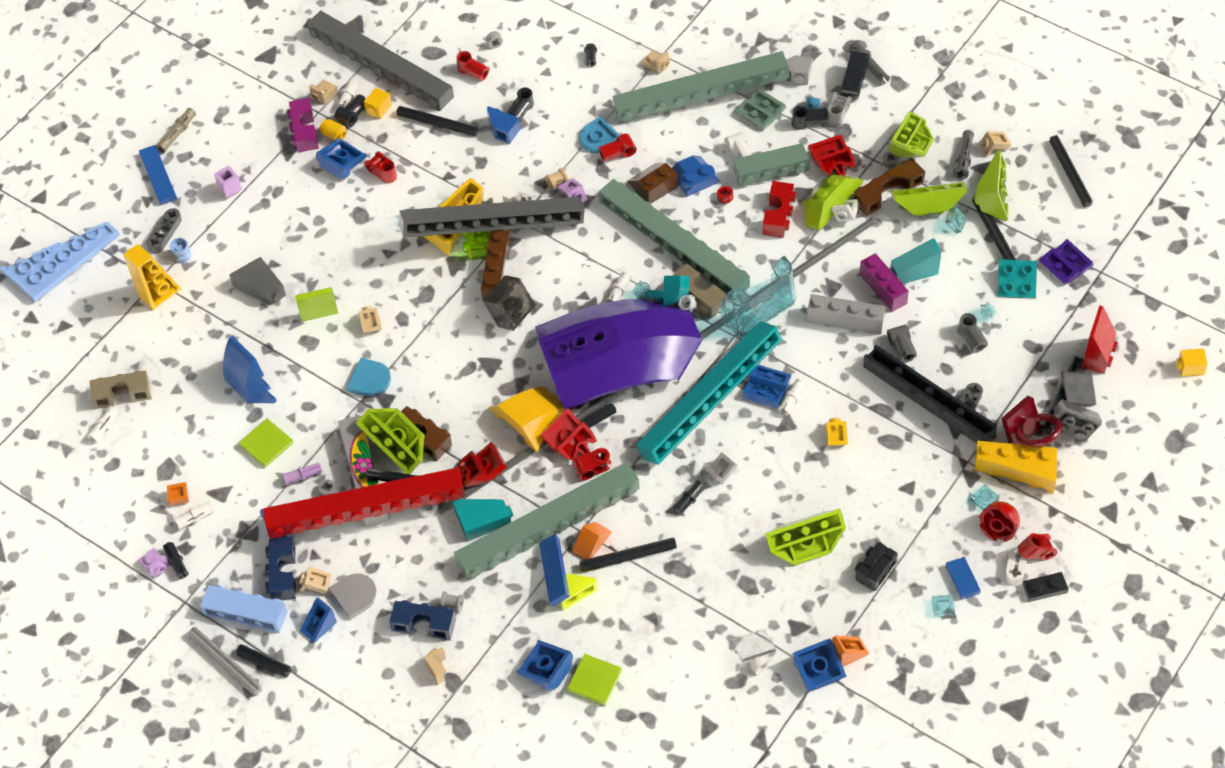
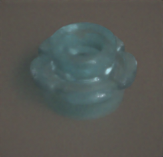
M639 282L635 285L633 293L638 299L647 298V290H651V287L646 282Z
M989 302L980 305L981 309L979 311L985 319H993V316L997 313L995 308Z

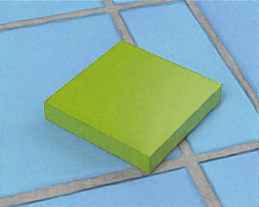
M332 287L295 295L302 322L338 314Z
M268 418L238 442L240 447L265 468L294 444L293 439Z
M584 653L567 689L571 693L606 706L622 673V668Z

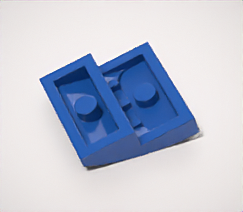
M757 365L749 375V381L742 393V398L778 409L792 374Z

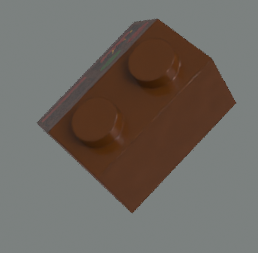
M655 163L627 180V183L645 201L652 204L678 187V174L667 163Z

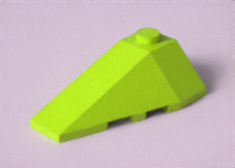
M998 150L977 185L974 200L976 205L979 204L981 211L1003 221H1008L1009 204L1005 203L1006 196H1008L1005 183L1007 182L1006 163L1001 150Z

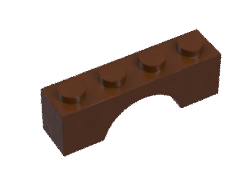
M913 158L902 161L898 166L887 170L880 177L872 179L863 187H858L854 191L853 199H858L860 203L859 209L867 217L881 209L882 194L886 190L891 188L912 189L924 183L925 170Z
M494 230L490 232L481 284L483 302L501 303L506 258H509L511 246L509 230Z

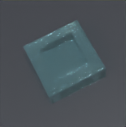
M952 594L932 596L934 618L955 616Z

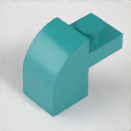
M664 275V290H647V298H655V301L663 302V306L678 305L679 299L689 293L690 276Z

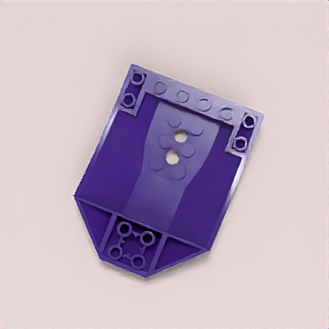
M622 299L570 312L535 326L542 352L564 409H570L598 397L639 385L669 380L679 381L703 341L690 311L668 305L663 306L661 303L646 299ZM596 335H604V338L602 340H594V337ZM585 342L583 345L577 346V343Z

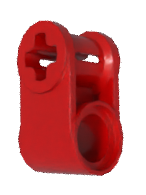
M377 151L374 157L364 162L368 172L377 176L383 182L393 183L396 181L397 173L394 162L385 157L381 152Z
M598 448L587 454L580 455L572 461L580 480H589L611 468L610 453L607 449Z
M1031 533L1017 547L1019 554L1025 559L1049 560L1058 553L1050 541L1051 536L1047 533Z

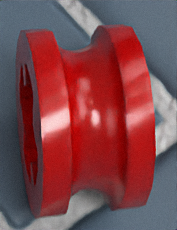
M729 186L720 187L717 190L718 201L723 204L732 202L734 198L733 189Z

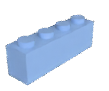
M208 585L200 605L205 616L280 633L288 613L285 602L280 599H268L259 594L250 595L241 590L233 591L220 585Z

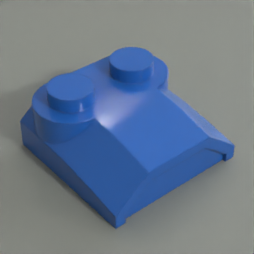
M341 138L316 152L319 166L341 179L348 177L351 169L367 157L366 153L361 152Z
M692 155L678 161L672 167L678 174V185L686 197L718 183L714 167L708 165L701 156Z
M831 638L792 653L794 666L798 669L808 692L847 677Z
M538 640L520 669L516 672L520 676L541 684L543 689L552 691L559 687L570 671L573 654L571 651Z

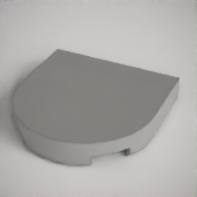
M358 573L348 575L329 587L330 593L350 620L370 608L377 594L374 581L367 575Z

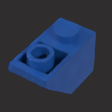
M488 106L487 116L494 138L511 144L520 131L519 118Z

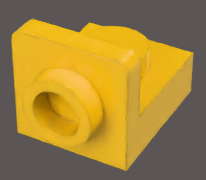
M841 418L829 419V422L825 423L828 446L847 445L846 421H841Z

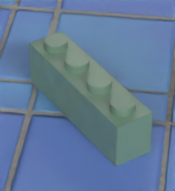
M803 143L733 159V171L739 187L809 170V158Z

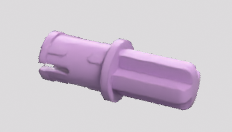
M315 463L304 468L299 466L298 469L282 475L286 486L301 480L306 481L305 478L321 473L322 468L320 463Z

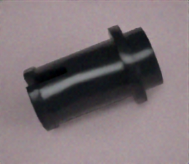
M589 43L584 47V52L586 53L585 64L589 66V61H591V67L596 65V53L598 51L593 43Z

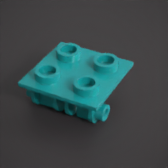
M999 259L998 297L1036 298L1037 261Z

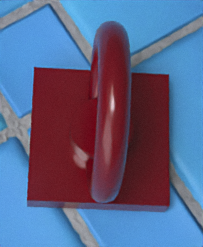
M1028 395L1001 418L1009 444H1021L1030 448L1043 447L1054 442L1062 432L1060 419L1052 414H1038L1034 398ZM1040 421L1051 422L1054 425L1053 432L1047 437L1037 440L1029 439L1041 429Z

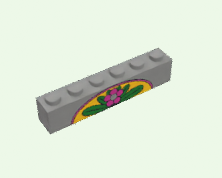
M360 415L339 420V429H336L338 439L343 440L344 443L340 445L343 456L347 455L348 460L344 461L347 472L351 471L352 476L349 477L351 488L355 487L356 489L379 484L378 480L366 478L367 469L375 467L366 434L356 424V421L361 417ZM387 514L362 519L366 527L389 521Z

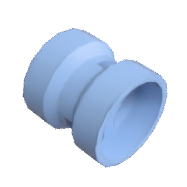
M175 238L171 241L170 249L174 260L178 263L187 262L191 258V251L187 240Z

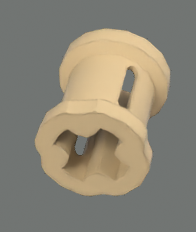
M559 168L557 172L545 176L546 183L551 190L556 189L557 185L569 180L563 168Z

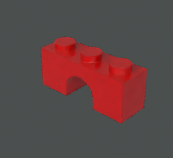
M772 181L769 206L779 209H766L762 225V235L784 238L785 231H789L790 220L788 218L793 215L794 206L791 205L792 202L796 201L797 192L794 191V184Z

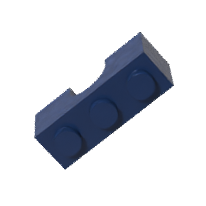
M293 536L270 538L269 546L265 547L266 558H269V564L265 565L266 576H269V581L265 582L266 594H270L271 599H296V580L293 572L281 571L287 564H296V545Z
M395 600L389 620L391 631L411 634L415 624L425 621L430 623L429 631L431 638L451 641L456 622L455 610L446 606L434 607L427 603L415 604L408 600Z

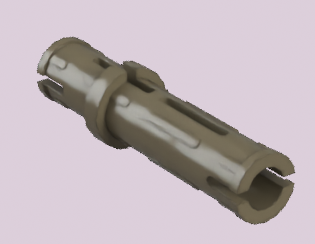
M188 107L182 116L175 120L172 128L156 145L158 150L165 153L181 132L188 128V124L197 115L192 108ZM185 119L186 121H185V122L181 125V127L179 128L178 126H179V125L182 123V121ZM174 132L175 134H174V135L171 137V139L168 141L167 139H168V138L172 135V133Z

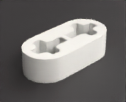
M1017 547L1012 548L1009 552L1005 573L1006 581L1012 585H1018L1023 581L1027 559L1021 555L1019 563L1015 562L1016 554H1019ZM1014 569H1018L1017 577H1012Z

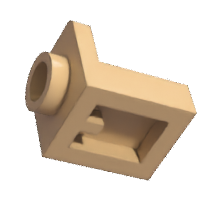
M652 50L642 60L643 66L657 74L667 69L670 64L669 53L666 51L661 55Z
M324 79L317 86L313 84L309 86L311 97L323 104H326L338 91L336 85Z
M987 131L979 142V146L985 156H990L994 149L1008 150L1012 145L1006 134L998 131Z
M366 306L361 308L362 311H358L363 334L382 330L377 307Z
M309 566L299 576V591L303 592L307 588L325 594L328 590L331 573Z
M441 647L431 650L424 656L426 667L438 685L445 681L444 673L446 672L442 661L446 659L445 651Z

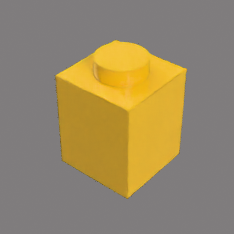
M375 87L364 100L366 113L381 119L392 106L390 93Z
M1204 348L1181 350L1179 358H1176V368L1180 369L1181 377L1205 375L1208 363Z

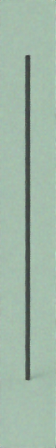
M868 219L701 331L702 340L875 224L874 219ZM630 388L607 394L577 414L576 418L579 421ZM543 441L540 445V448L545 446L547 443ZM530 446L507 461V468L497 477L529 457L535 451ZM493 480L468 487L464 490L465 497L460 499H466ZM452 500L437 508L441 515L453 508Z

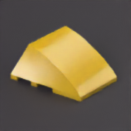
M535 387L488 407L500 420L504 419L524 437L525 443L535 452H538L541 443L544 441L539 435L564 410L561 400L546 387Z

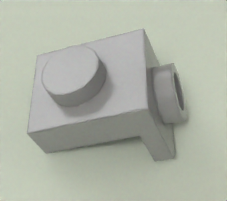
M721 452L711 466H705L704 469L708 472L706 476L713 482L718 480L724 483L738 465Z

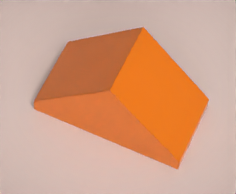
M597 522L584 525L572 552L584 560L592 558L612 534V531Z
M835 635L832 638L833 645L843 667L869 655L860 637Z

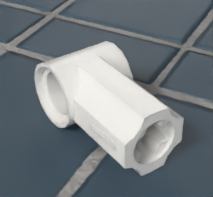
M744 132L725 137L729 152H733L735 158L752 155Z

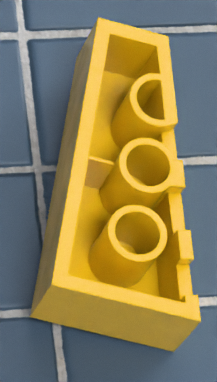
M469 178L439 207L481 204L484 199V188ZM463 233L423 237L449 256Z
M139 244L123 254L139 298L152 310H155L182 289Z
M977 441L974 470L996 477H1007L1010 481L1016 483L1020 481L1029 484V487L1036 489L1040 487L1054 494L1057 478V448L1044 446L1030 448L1021 444Z

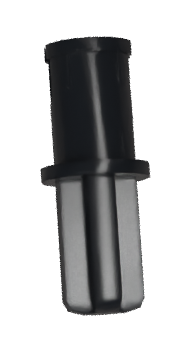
M696 480L688 491L683 492V496L673 506L675 512L683 514L691 504L696 502V498L705 490L706 486L701 481Z
M167 542L163 545V550L168 558L169 566H172L178 580L182 579L181 575L183 578H186L189 572L183 563V556L179 555L173 542Z

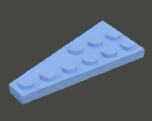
M106 221L86 230L85 234L78 237L75 235L69 237V240L64 243H55L33 253L27 259L16 260L15 264L8 267L2 266L0 271L36 302L119 237L120 234L117 229Z

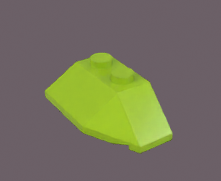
M908 111L893 136L888 151H891L895 156L903 158L925 157L934 141L933 135L926 125L925 118Z
M830 175L822 179L801 202L806 227L820 231L834 216L831 210L832 206L844 205L854 194V191L863 184V179L843 175Z
M964 182L893 190L891 195L896 202L913 215L925 216L927 213L943 214L945 211H950L967 192V186Z
M398 408L367 409L356 421V424L405 473L411 474L422 463L425 435Z
M839 508L778 526L764 534L770 553L792 565H797L832 553L842 533H844L846 525Z

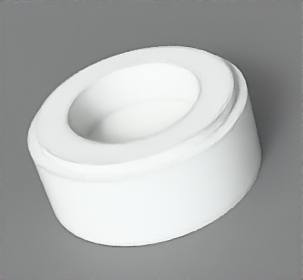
M438 504L421 506L419 512L424 517H433L438 512Z

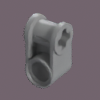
M835 92L833 93L827 109V123L830 126L836 127L842 124L850 108L852 97H843Z

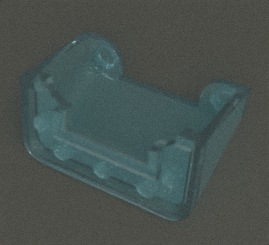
M785 255L774 263V273L769 277L771 283L751 296L740 288H736L725 295L718 313L737 336L744 338L760 321L768 323L794 305L797 297L793 269Z

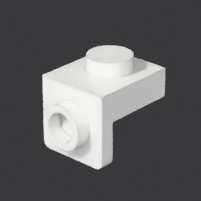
M858 199L847 200L844 205L832 206L831 210L837 221L854 220L860 203Z

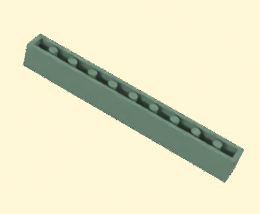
M780 51L612 96L619 123L790 78L789 66L784 52Z
M613 178L598 191L599 203L679 261L690 265L700 273V276L717 286L733 300L740 297L750 287V276L745 270L736 267L731 260L725 259L717 250L711 249L703 240L697 239L690 231L683 229L676 221L669 219L664 212L658 211L650 202L644 201L636 192L626 188L622 182H618Z
M625 462L455 551V561L467 580L472 577L475 578L483 571L496 567L500 562L515 557L517 553L532 548L534 544L547 539L559 531L566 530L570 525L582 522L587 516L599 513L604 507L616 504L621 498L633 495L640 489L639 478L628 462Z

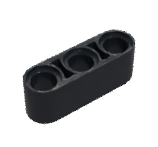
M852 49L840 96H850L854 100L859 99L870 53Z

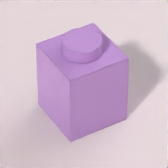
M229 165L214 173L217 187L226 198L242 190L238 175Z

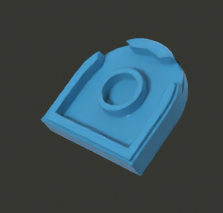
M599 116L582 128L580 144L588 152L599 153V146L616 141L619 134Z
M360 358L347 386V391L367 397H373L376 394L385 392L391 384L390 371L380 362Z

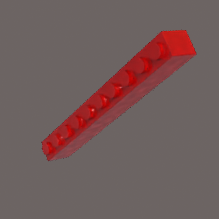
M457 467L263 508L269 538H280L288 534H299L312 529L318 530L330 525L337 526L345 522L360 521L368 517H379L387 513H399L406 509H418L425 505H437L444 501H456L465 497L460 469Z

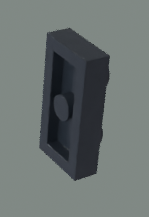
M1062 572L1025 580L1022 583L1029 602L1065 594L1069 591Z

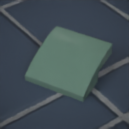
M757 87L750 98H745L735 112L764 130L786 109V105Z

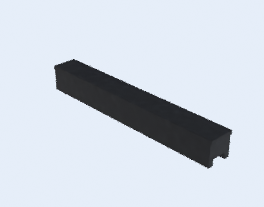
M875 345L868 355H864L863 367L976 444L977 441L992 442L997 437V425L878 345Z

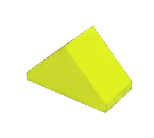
M566 573L570 597L561 602V608L564 611L597 591L596 579Z

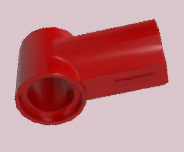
M460 51L456 55L459 73H468L480 81H484L487 78L490 68L473 59L470 52Z
M627 133L619 135L616 141L598 147L604 162L621 155L631 157L637 151L632 138Z

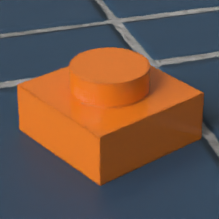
M186 482L167 485L170 506L189 502Z

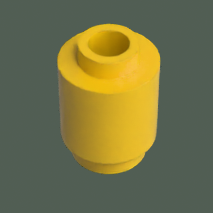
M325 119L320 124L319 130L322 132V135L334 141L339 138L345 139L347 135L345 126L331 119Z

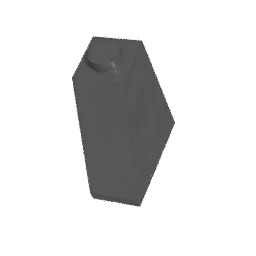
M261 256L229 274L234 288L271 305L286 296L283 284Z

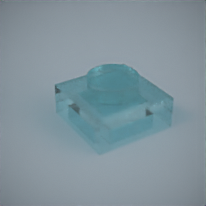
M954 207L949 210L945 223L957 234L962 232L967 218Z
M984 484L971 496V501L984 510L987 505L999 501L1000 496Z

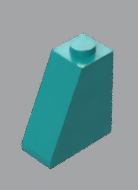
M935 238L891 260L890 270L902 284L939 274L941 250Z
M459 499L452 501L454 512L467 542L487 535L511 523V517H513L510 505L506 506L503 499Z

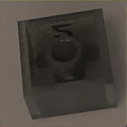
M504 275L482 300L497 326L514 331L536 306L522 280L508 275Z

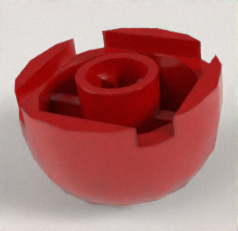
M992 502L979 515L980 529L991 540L997 541L998 538L1003 540V542H1007L1019 530V513L1014 506L1007 502Z

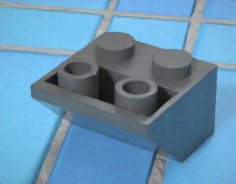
M1062 399L1054 408L1053 415L1059 418L1062 423L1061 433L1070 434L1077 439L1087 441L1102 425L1099 413Z

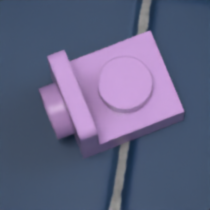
M573 178L557 186L559 193L567 198L580 197L582 203L587 200L582 184Z
M155 548L138 559L139 563L153 578L163 574L170 567L164 555L161 556Z

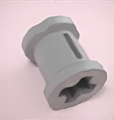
M443 591L440 607L446 606L456 610L457 613H461L464 595L455 596Z

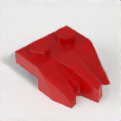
M842 134L810 144L807 147L814 164L828 175L834 171L836 175L846 176L845 167L849 169L855 168L854 156L850 147L846 146Z
M568 408L564 409L539 435L553 451L572 461L577 457V453L584 455L590 452L587 446L588 442H597L592 430L584 422H580Z
M490 442L477 454L471 450L461 459L457 467L462 470L460 472L462 483L464 486L469 487L493 480L507 468V465L496 445Z

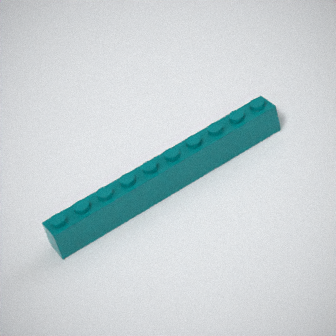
M760 321L636 444L642 459L659 465L782 341L777 326Z

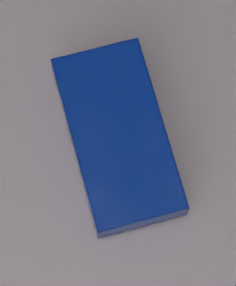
M965 557L946 562V569L961 600L980 594L981 590Z

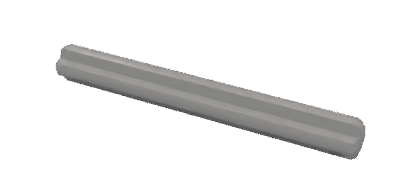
M197 627L189 630V637L251 694L257 696L262 691L259 683Z

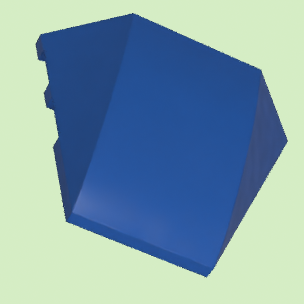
M233 335L229 337L223 357L224 380L247 403H276V398L268 391L271 389L269 384L262 378L264 374L256 358Z

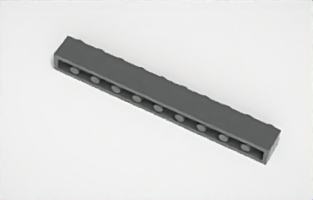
M320 10L307 22L311 37L317 38L326 46H331L338 53H343L352 61L360 63L364 68L374 71L378 76L386 78L390 83L396 84L404 91L415 95L416 98L422 99L431 107L442 110L454 98L452 85Z
M580 197L399 210V227L403 238L583 224L585 207Z

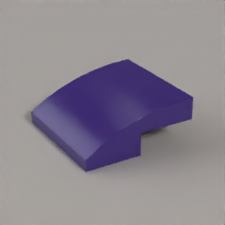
M1068 239L1056 249L1052 248L1039 259V262L1064 285L1074 281L1094 266L1093 262Z

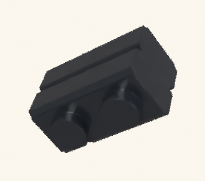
M877 542L874 547L870 546L866 551L864 561H859L854 569L856 581L866 585V587L873 591L878 589L898 560V553L891 548H887L881 542Z

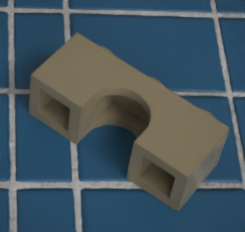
M687 263L673 274L690 276L688 295L691 294L695 297L696 307L702 314L712 319L727 306V294L714 284L706 290L697 288L700 285V273Z
M146 370L89 380L91 401L95 409L114 406V398L120 392H129L133 403L152 399L150 379Z

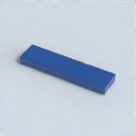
M156 145L138 150L160 205L177 200Z
M556 534L539 543L548 599L552 606L570 597L560 539Z

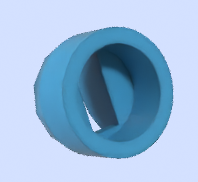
M806 97L808 109L811 108V105H813V109L819 107V98Z

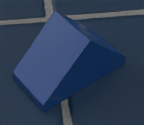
M319 597L316 598L300 631L312 642H317L337 623L333 609Z

